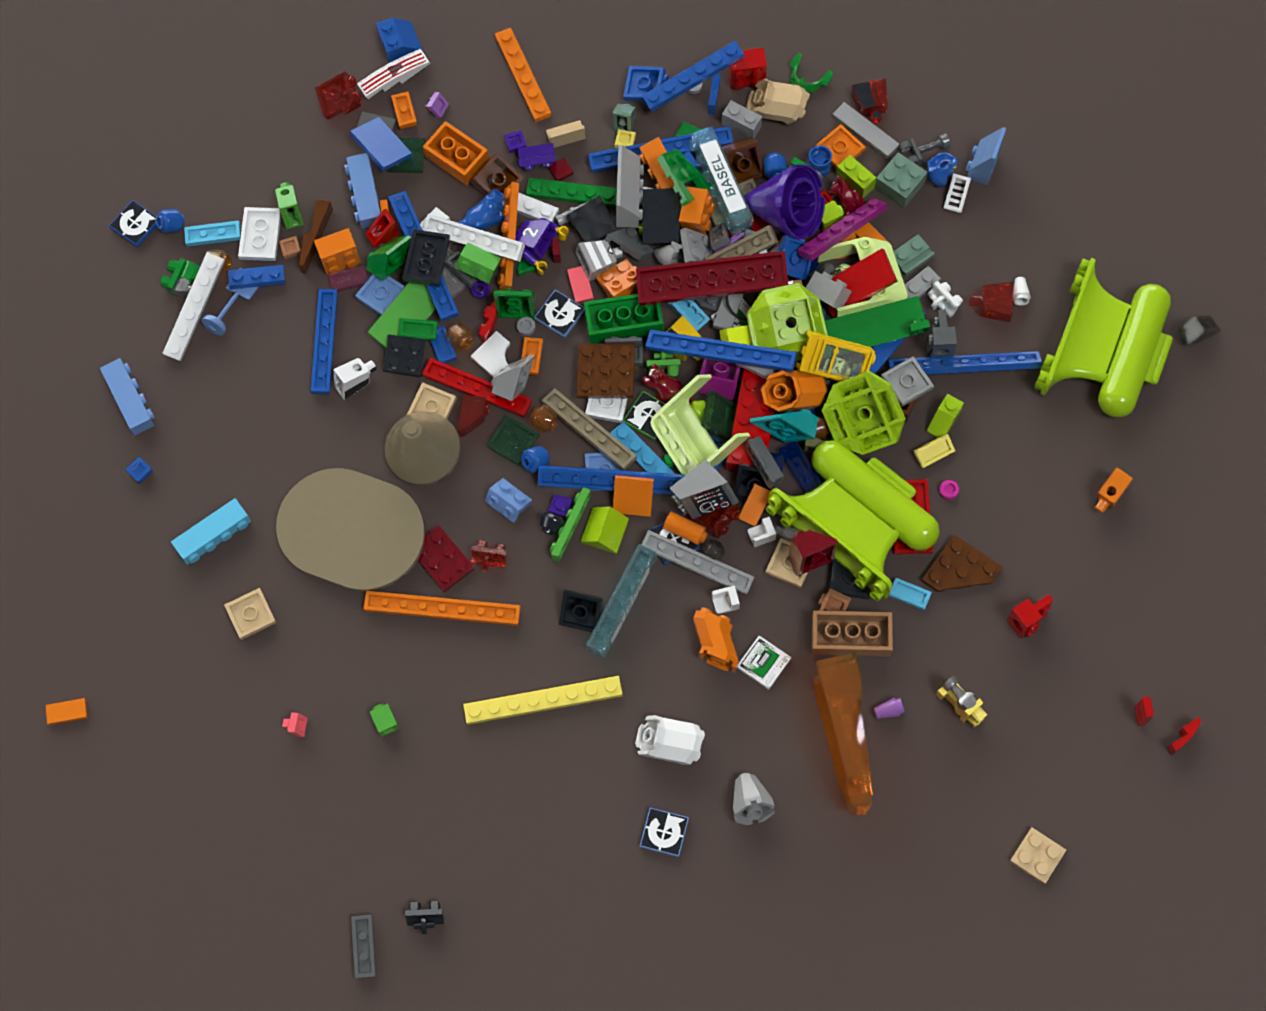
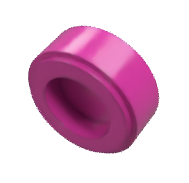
M952 480L944 481L939 488L940 496L945 500L955 499L959 493L958 484Z

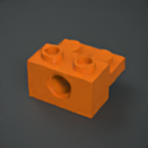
M627 259L596 276V280L606 292L607 298L638 294L637 267H633Z

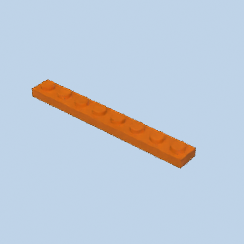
M366 591L364 602L365 612L519 626L521 610L520 605Z

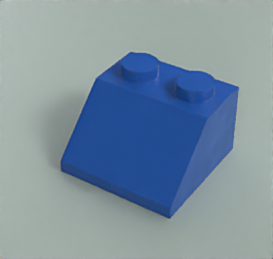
M390 18L376 23L378 35L389 63L419 49L422 50L411 21Z

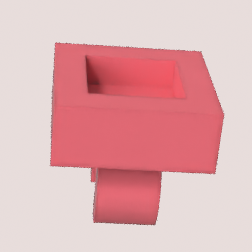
M291 712L290 719H283L282 727H287L288 732L297 737H304L308 718L299 713Z

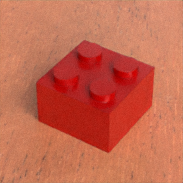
M764 47L742 50L745 57L727 67L730 89L755 87L757 82L766 78L767 63Z

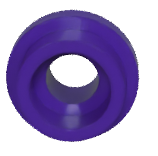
M484 281L477 282L471 287L472 295L478 299L485 298L489 294V285ZM483 287V290L478 291L477 288Z

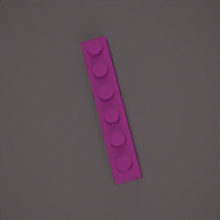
M875 198L870 199L867 203L845 216L814 239L805 243V245L798 249V255L813 261L888 209L887 203Z

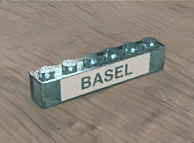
M713 127L693 132L689 146L692 151H695L698 166H701L703 169V177L705 182H708L710 185L711 196L716 198L717 209L724 216L726 229H729L731 234H735L752 228L753 216Z
M638 544L586 644L588 652L603 659L606 658L657 559L656 551Z

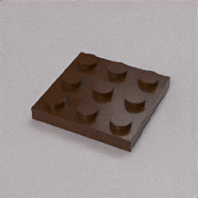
M635 343L579 344L577 399L634 398Z

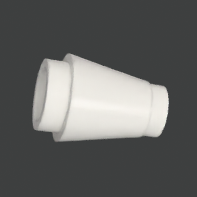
M1017 277L1014 280L1012 300L1016 305L1023 306L1029 303L1031 296L1026 279L1024 277Z

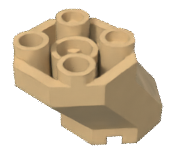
M765 78L757 82L755 85L757 90L755 92L751 91L746 105L747 109L761 115L762 118L790 124L805 115V106L810 94L800 86L773 82Z

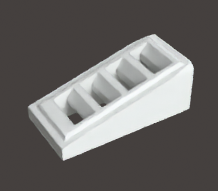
M953 173L943 209L961 214L971 178ZM954 183L963 184L965 187L956 186ZM956 189L963 191V194L953 192L952 190ZM951 195L956 196V197H960V198H961V201H960V200L953 199V198H950V197H951ZM949 202H953V203H957V204H960V205H959V208H958V207L951 206V205H948V204H949Z

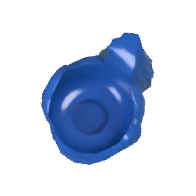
M943 152L926 162L928 179L931 184L938 187H944L947 184V178L953 174L958 164L956 157Z

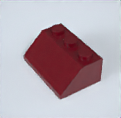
M812 530L806 532L799 531L794 534L788 558L798 577L833 562L838 541L835 538Z

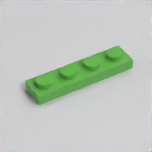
M583 487L581 493L578 492L574 499L575 505L573 509H569L566 515L567 522L565 526L559 529L557 543L553 542L550 548L552 560L558 563L591 498L589 489Z

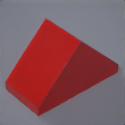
M384 209L365 234L372 245L378 247L398 236L399 232L396 222L389 211Z

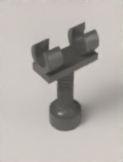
M945 133L939 135L938 140L924 146L917 147L912 138L909 141L900 143L901 147L899 148L902 153L912 150L914 156L907 159L916 165H921L923 160L922 153L937 147L942 149L949 148L951 143L948 135Z

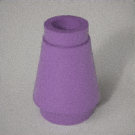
M895 697L874 708L877 719L897 717L905 713L901 699H895Z

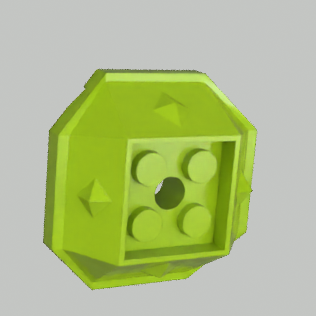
M800 283L761 291L746 314L753 346L796 352V361L803 358L801 349L807 345L809 339L806 334L807 330L828 335L820 299ZM786 319L792 320V328L786 325Z
M866 371L835 383L821 410L833 439L843 444L849 450L861 455L897 443L906 420L891 383L871 371ZM864 408L869 410L870 416L865 414Z

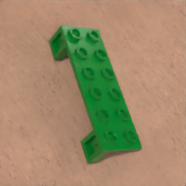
M918 296L825 320L827 336L869 347L922 334L930 329L929 321L925 320ZM826 344L821 360L831 358L833 356V349L836 346ZM839 347V353L836 354V356H840L855 351Z

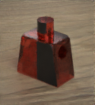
M886 78L852 85L851 96L859 113L863 117L871 116L873 123L881 122L883 120L882 114L887 112L888 107Z

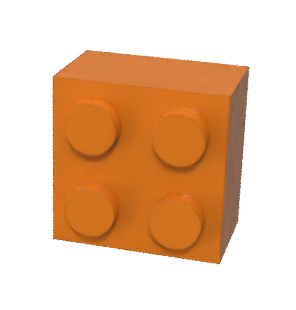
M687 186L686 188L695 200L686 206L682 205L678 221L682 229L686 227L706 235L707 231H710L711 228L710 216L714 214L715 203H713L708 189Z
M349 228L314 240L326 275L337 274L340 270L353 268L361 263Z

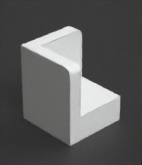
M770 517L762 519L761 525L748 529L753 547L776 540V532Z
M735 586L712 591V600L716 614L739 609L740 603Z

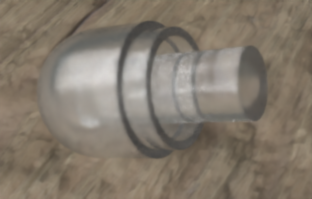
M776 526L775 529L776 534L782 535V539L790 542L793 535L800 531L791 526L789 528Z

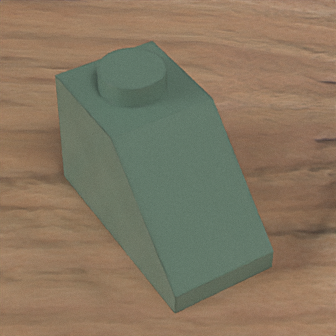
M617 104L613 110L615 132H618V129L633 130L636 107L629 104Z

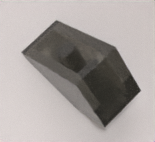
M1211 315L1194 316L1178 329V332L1181 334V340L1188 345H1196L1221 331Z

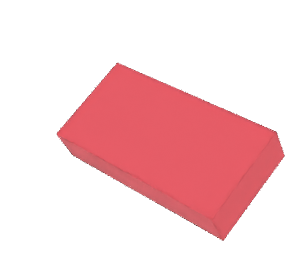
M582 266L567 269L575 302L583 304L587 301H594L590 282Z

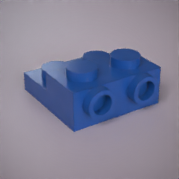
M629 66L623 95L624 100L642 101L643 105H647L642 95L669 80L664 67Z

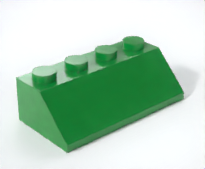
M638 294L584 302L590 344L605 343V339L614 336L619 338H628L630 336L646 337L649 336L650 330L664 332L660 304L640 306Z

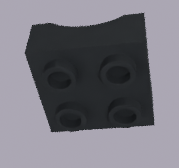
M600 195L566 215L582 242L596 241L618 228Z

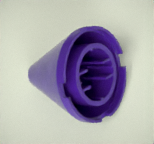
M805 164L793 165L748 192L744 197V203L749 211L786 236L804 240L805 237L812 236L821 224L825 209V197H821L820 187H823V183L813 167Z

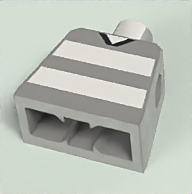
M606 240L578 243L575 253L588 281L596 279V276L616 265V259L623 256L622 250L619 249L620 247L611 249Z

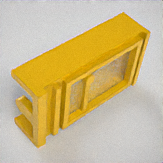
M807 330L806 334L809 339L807 345L801 349L803 358L801 363H796V367L802 372L843 381L869 371L870 366L875 362L876 354L869 346Z

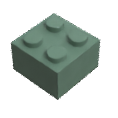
M898 152L876 178L875 189L905 208L925 184L928 172Z

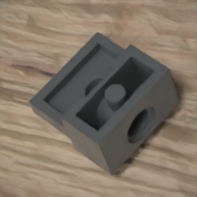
M938 310L937 316L933 320L934 325L931 326V334H928L926 353H929L930 357L953 356L957 345L955 326L948 327L946 310Z

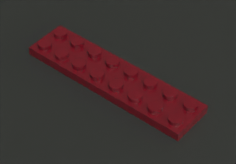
M785 251L636 269L640 306L760 292L789 285Z

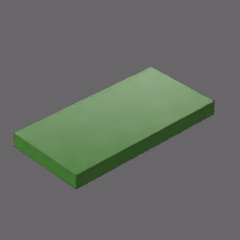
M409 282L367 334L386 349L388 334L399 336L400 318L427 320L436 309L427 287L423 284Z

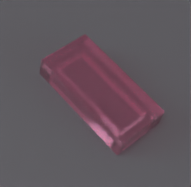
M365 266L328 274L331 289H337L338 292L361 287L368 281Z

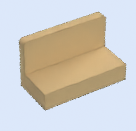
M580 120L546 130L549 143H553L554 148L586 139L585 127L581 124Z

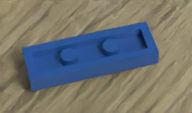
M275 265L228 270L229 288L233 290L285 284L284 266Z

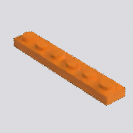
M508 28L495 33L496 41L535 123L551 117V111L512 29Z
M512 182L505 188L504 196L506 202L502 210L504 222L501 226V232L503 237L515 240L519 183ZM500 256L499 267H501V271L497 279V283L500 284L499 290L510 289L512 287L514 260Z

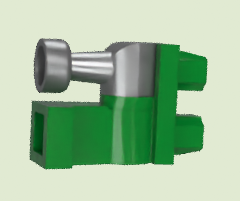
M182 258L179 261L170 260L167 269L173 275L172 277L163 275L160 284L168 289L171 295L185 297L190 292L200 265Z

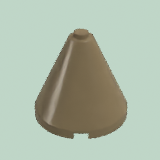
M419 411L402 417L392 426L386 437L384 451L390 469L399 479L415 486H428L438 483V480L447 474L449 475L454 470L459 461L461 444L457 431L446 418L434 412Z

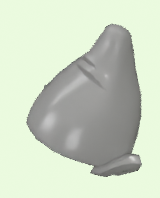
M672 241L671 245L654 250V256L661 265L685 263L682 244Z

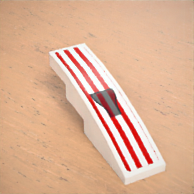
M419 49L385 65L357 84L365 97L370 99L382 89L387 91L399 81L403 84L429 65L430 62L423 51Z

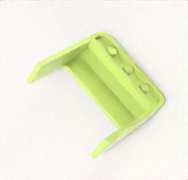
M862 237L837 243L818 256L817 260L819 263L858 253L861 261L883 248L898 282L872 296L868 301L837 308V317L907 299L908 294L889 242Z
M710 374L697 375L651 419L652 429L681 474L684 475L688 474L705 459L715 467L750 437L749 433L735 434L718 449L689 404V399L712 378Z

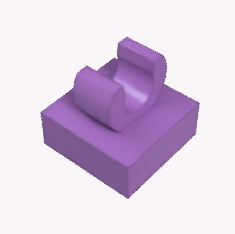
M434 92L425 108L432 112L436 118H441L449 103L440 92Z

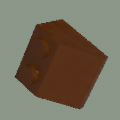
M753 137L719 147L736 184L750 179L755 180L765 177L759 144Z
M497 152L488 159L469 182L484 196L490 194L493 189L500 191L504 195L506 187L512 182L520 183L524 177Z

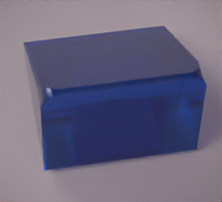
M770 453L782 472L784 454Z

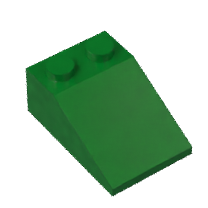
M512 289L494 291L498 318L520 319L522 317H530L534 320L536 312L535 291L528 289L522 291H514Z

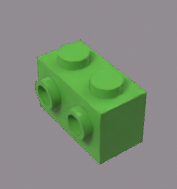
M467 242L455 268L489 284L497 271L501 258Z

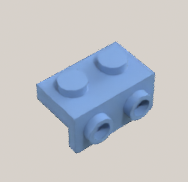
M502 478L489 488L485 502L514 523L517 521L519 514L530 506L532 499Z

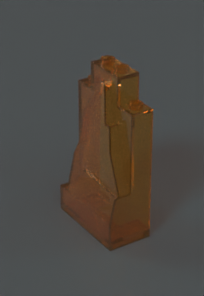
M855 652L816 661L815 668L819 676L812 678V686L841 796L844 795L849 815L861 816L870 809L873 787L869 763L870 758L861 713V702L863 700L862 673Z

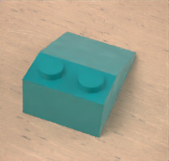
M801 409L799 412L788 411L785 414L750 418V423L784 443L815 439L818 417L806 409Z

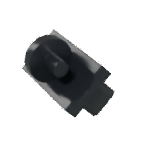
M439 901L429 902V909L421 910V903L410 902L408 910H405L407 926L414 925V929H421L422 935L427 934V928H435L436 924H444L443 911Z

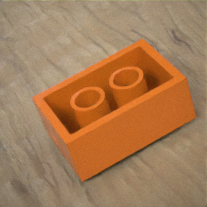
M446 121L423 145L425 158L466 186L489 159L486 148Z

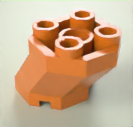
M795 370L793 373L780 371L768 375L767 382L761 388L764 404L778 412L801 409L810 410L819 407L826 400L828 394L825 377Z
M704 607L700 611L696 610L693 623L701 645L699 658L703 660L705 656L707 658L706 663L723 671H728L729 668H732V672H736L739 660L730 635L733 625L730 624L731 619L724 615L717 616L712 614L711 610Z

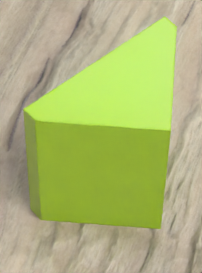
M610 506L593 507L580 543L617 554L629 518Z

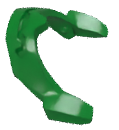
M798 53L789 65L793 68L789 78L791 84L804 88L806 92H815L821 85H829L834 74L833 71L829 70L819 81L806 83L804 78L799 79L796 75L799 69L798 64L803 55Z

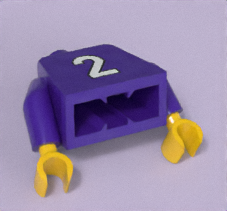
M546 218L526 220L519 230L516 229L515 241L525 243L522 258L529 264H534L539 275H544L540 267H544L547 270L548 266L546 262H539L537 259H542L557 233L559 240L564 241L569 232L566 226L559 228L557 224Z

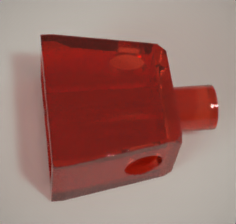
M1013 282L983 285L980 295H970V306H980L981 317L1010 322L1013 315Z

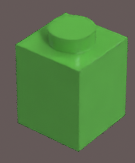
M388 703L385 705L379 704L370 711L381 737L399 729Z

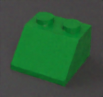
M407 235L392 238L387 243H383L379 249L368 255L366 270L384 281L406 264L411 237Z

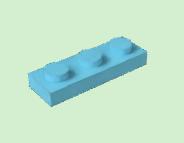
M239 221L184 227L185 244L187 247L238 241L241 239Z

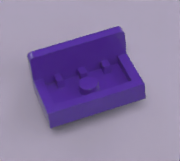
M553 143L518 148L519 167H524V170L533 169L536 164H542V167L552 166V162L556 161Z

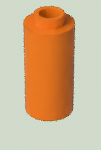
M674 512L669 513L663 526L664 530L697 545L700 542L704 543L708 532H705L706 527Z

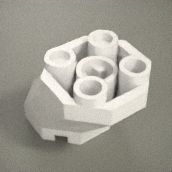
M653 715L647 716L645 718L647 723L645 725L641 724L638 728L635 744L636 747L640 748V751H638L639 755L675 762L681 765H691L693 761L697 762L699 760L701 744L705 737V733L703 730H700L699 725Z

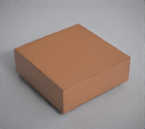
M297 236L279 241L284 259L301 254Z

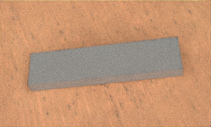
M845 102L832 114L835 120L887 159L899 147L898 142Z

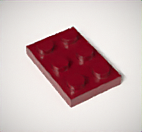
M439 525L425 535L423 550L418 562L445 593L475 570V568Z

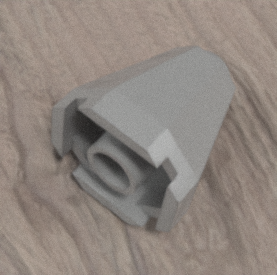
M750 773L740 774L735 779L733 801L735 822L752 825L753 820H758V823L764 822L775 814L773 799L757 777Z

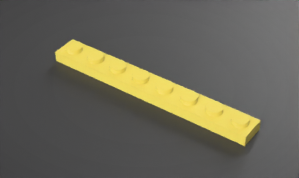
M619 676L463 705L466 723L470 725L622 697Z

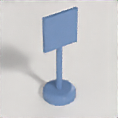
M228 284L226 289L233 292L234 295L218 317L206 315L202 319V324L213 334L218 336L224 335L226 326L221 319L236 298L241 296L250 300L259 287L230 290Z

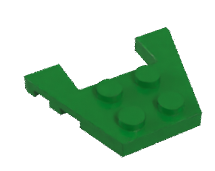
M677 149L664 153L657 158L667 178L671 177L675 184L673 189L675 193H680L682 197L680 202L683 206L695 200L685 186L692 181L698 188L708 189L710 194L716 190L684 157L683 153Z

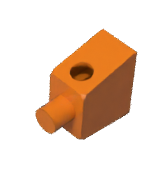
M1116 467L1098 492L1096 497L1098 501L1094 505V509L1102 514L1107 507L1112 509L1130 486L1133 478Z

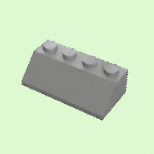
M618 145L616 227L638 228L639 220H642L643 209H639V205H643V194H639V191L643 190V179H640V175H644V164H640V156L623 145Z

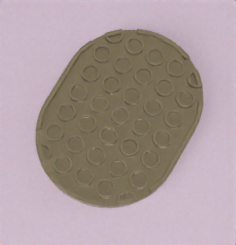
M344 468L321 470L300 480L282 501L276 521L279 545L287 559L296 568L308 575L354 591L383 589L394 584L395 581L408 574L421 555L425 541L422 514L417 504L404 490L385 481Z

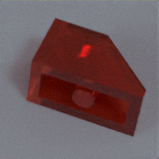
M463 396L458 426L460 437H464L485 422L486 415L489 416L490 404H487L486 397Z

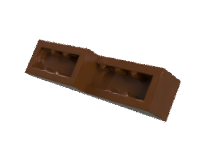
M316 200L311 233L304 232L299 261L302 273H307L317 249L314 240L322 237L333 211L331 201Z

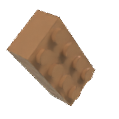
M813 611L812 655L891 657L893 651L892 612Z

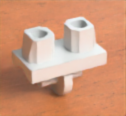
M937 281L928 292L930 299L933 301L931 308L935 310L939 307L941 310H946V314L950 318L961 305L963 299L959 295L952 296L949 293L951 288L947 282L940 284Z

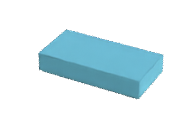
M895 578L888 597L924 611L932 592Z

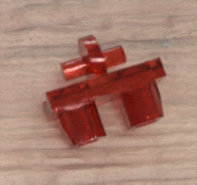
M478 540L476 546L472 545L471 562L483 565V571L488 572L489 566H506L504 544H495V548L492 549L488 548L486 541Z

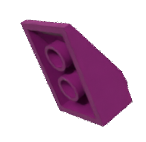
M704 359L700 375L710 374L712 378L697 392L733 400L741 367L735 363Z

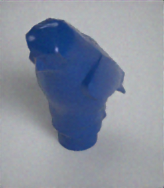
M493 189L479 204L466 212L465 218L458 223L483 231L493 227L504 219V215H502V202L505 196L500 191Z

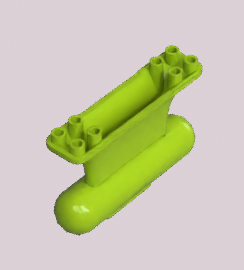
M1091 257L1090 261L1082 259L1078 267L1075 280L1069 293L1076 295L1072 311L1055 356L1047 354L1034 388L1041 390L1040 394L1045 396L1054 384L1064 379L1083 378L1103 383L1098 397L1101 410L1110 417L1121 418L1129 415L1134 410L1144 381L1154 385L1159 382L1173 341L1172 336L1161 333L1170 309L1171 296L1162 286L1150 283L1140 287L1134 294L1131 305L1110 295L1100 285L1095 273L1096 259Z
M835 440L824 441L812 453L811 461L816 473L826 481L813 491L800 496H790L777 488H773L769 493V505L766 507V511L772 516L778 513L782 517L780 522L786 528L792 525L798 531L806 532L812 530L837 539L838 545L834 558L853 573V576L857 578L855 584L861 589L868 586L872 590L870 596L875 601H879L881 598L886 599L890 595L893 584L884 573V563L894 542L899 539L913 550H927L939 538V524L933 516L911 500L916 494L915 488L879 459L874 457L865 463L843 444Z

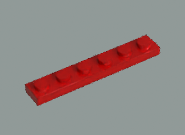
M432 358L429 359L422 373L425 378L525 418L532 404V399L520 394L513 401L491 393L493 389L491 382Z

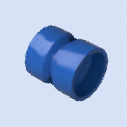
M815 146L809 152L808 165L820 172L823 178L826 177L831 169L832 152L826 146Z

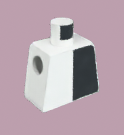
M357 358L335 368V389L346 400L369 384V374L377 370L376 365L372 360L364 364L360 358Z

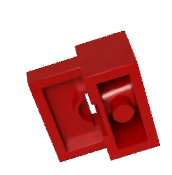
M1048 594L1035 604H1032L1028 598L1012 609L1007 621L1020 638L1024 636L1030 637L1037 632L1040 621L1048 615L1047 612L1051 610L1050 606L1054 600Z

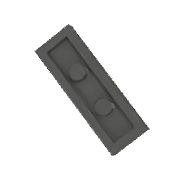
M373 915L351 916L355 979L376 977Z

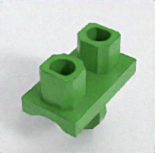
M654 353V359L661 360H647L649 372L651 371V366L656 364L660 369L668 368L669 377H678L681 360H665V358H673L672 353Z

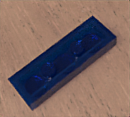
M796 441L779 449V454L806 494L823 484Z

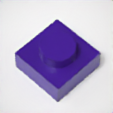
M522 130L504 135L510 154L518 152V148L527 147Z
M554 494L548 512L566 518L573 499Z

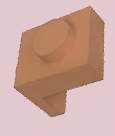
M830 588L827 594L823 593L818 603L821 605L819 611H824L825 609L828 611H846L852 598Z

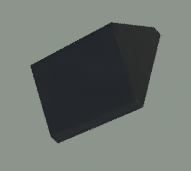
M739 464L734 490L738 500L746 502L754 483L770 491L772 490L767 487L756 466Z
M564 589L559 625L597 633L604 606L603 598Z

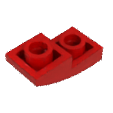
M495 301L491 306L488 305L483 312L485 323L481 325L478 331L480 341L483 343L492 336L497 324L498 315Z

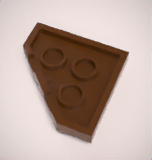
M953 535L921 582L936 592L955 588H969L982 584L989 585L992 584L1003 567L956 535Z

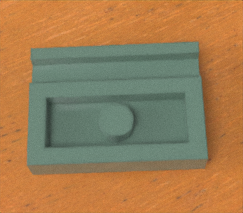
M919 234L893 251L899 270H902L905 276L935 256L934 251L930 250V247Z

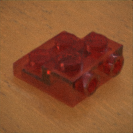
M344 71L315 87L326 119L329 120L341 112L348 114L361 106L362 96L355 88L357 81L353 75L350 76Z
M738 504L695 519H692L688 514L685 515V518L706 527L705 532L719 539L721 535L727 534L732 520L736 521L739 518L741 509Z

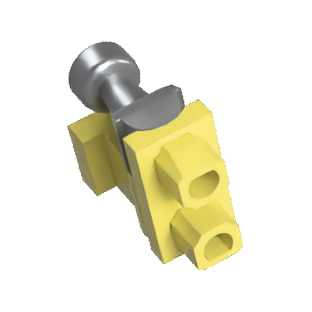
M955 676L949 678L936 693L940 700L945 697L954 706V711L961 716L960 720L963 723L968 720L974 728L987 716L986 712L981 708L982 700L979 698L976 701L973 693L965 692L959 686Z

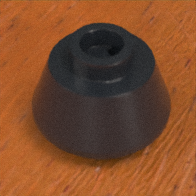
M544 512L541 514L540 526L543 528L542 531L552 536L553 533L557 534L559 529L565 526V521L554 514Z

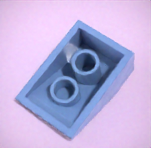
M1002 127L982 138L979 145L974 146L971 156H974L973 161L969 160L965 170L968 171L967 177L971 178L972 181L988 185L1000 153L1006 128Z

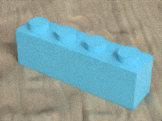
M234 498L172 540L171 543L187 565L195 563L200 559L201 555L213 551L216 545L222 541L229 540L232 534L238 530L245 529L251 520L236 498Z

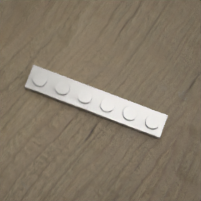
M431 214L427 215L423 228L424 231L449 234L452 241L465 245L468 242L487 252L519 262L525 248V243Z
M208 252L206 253L162 354L181 362L225 262L223 258Z

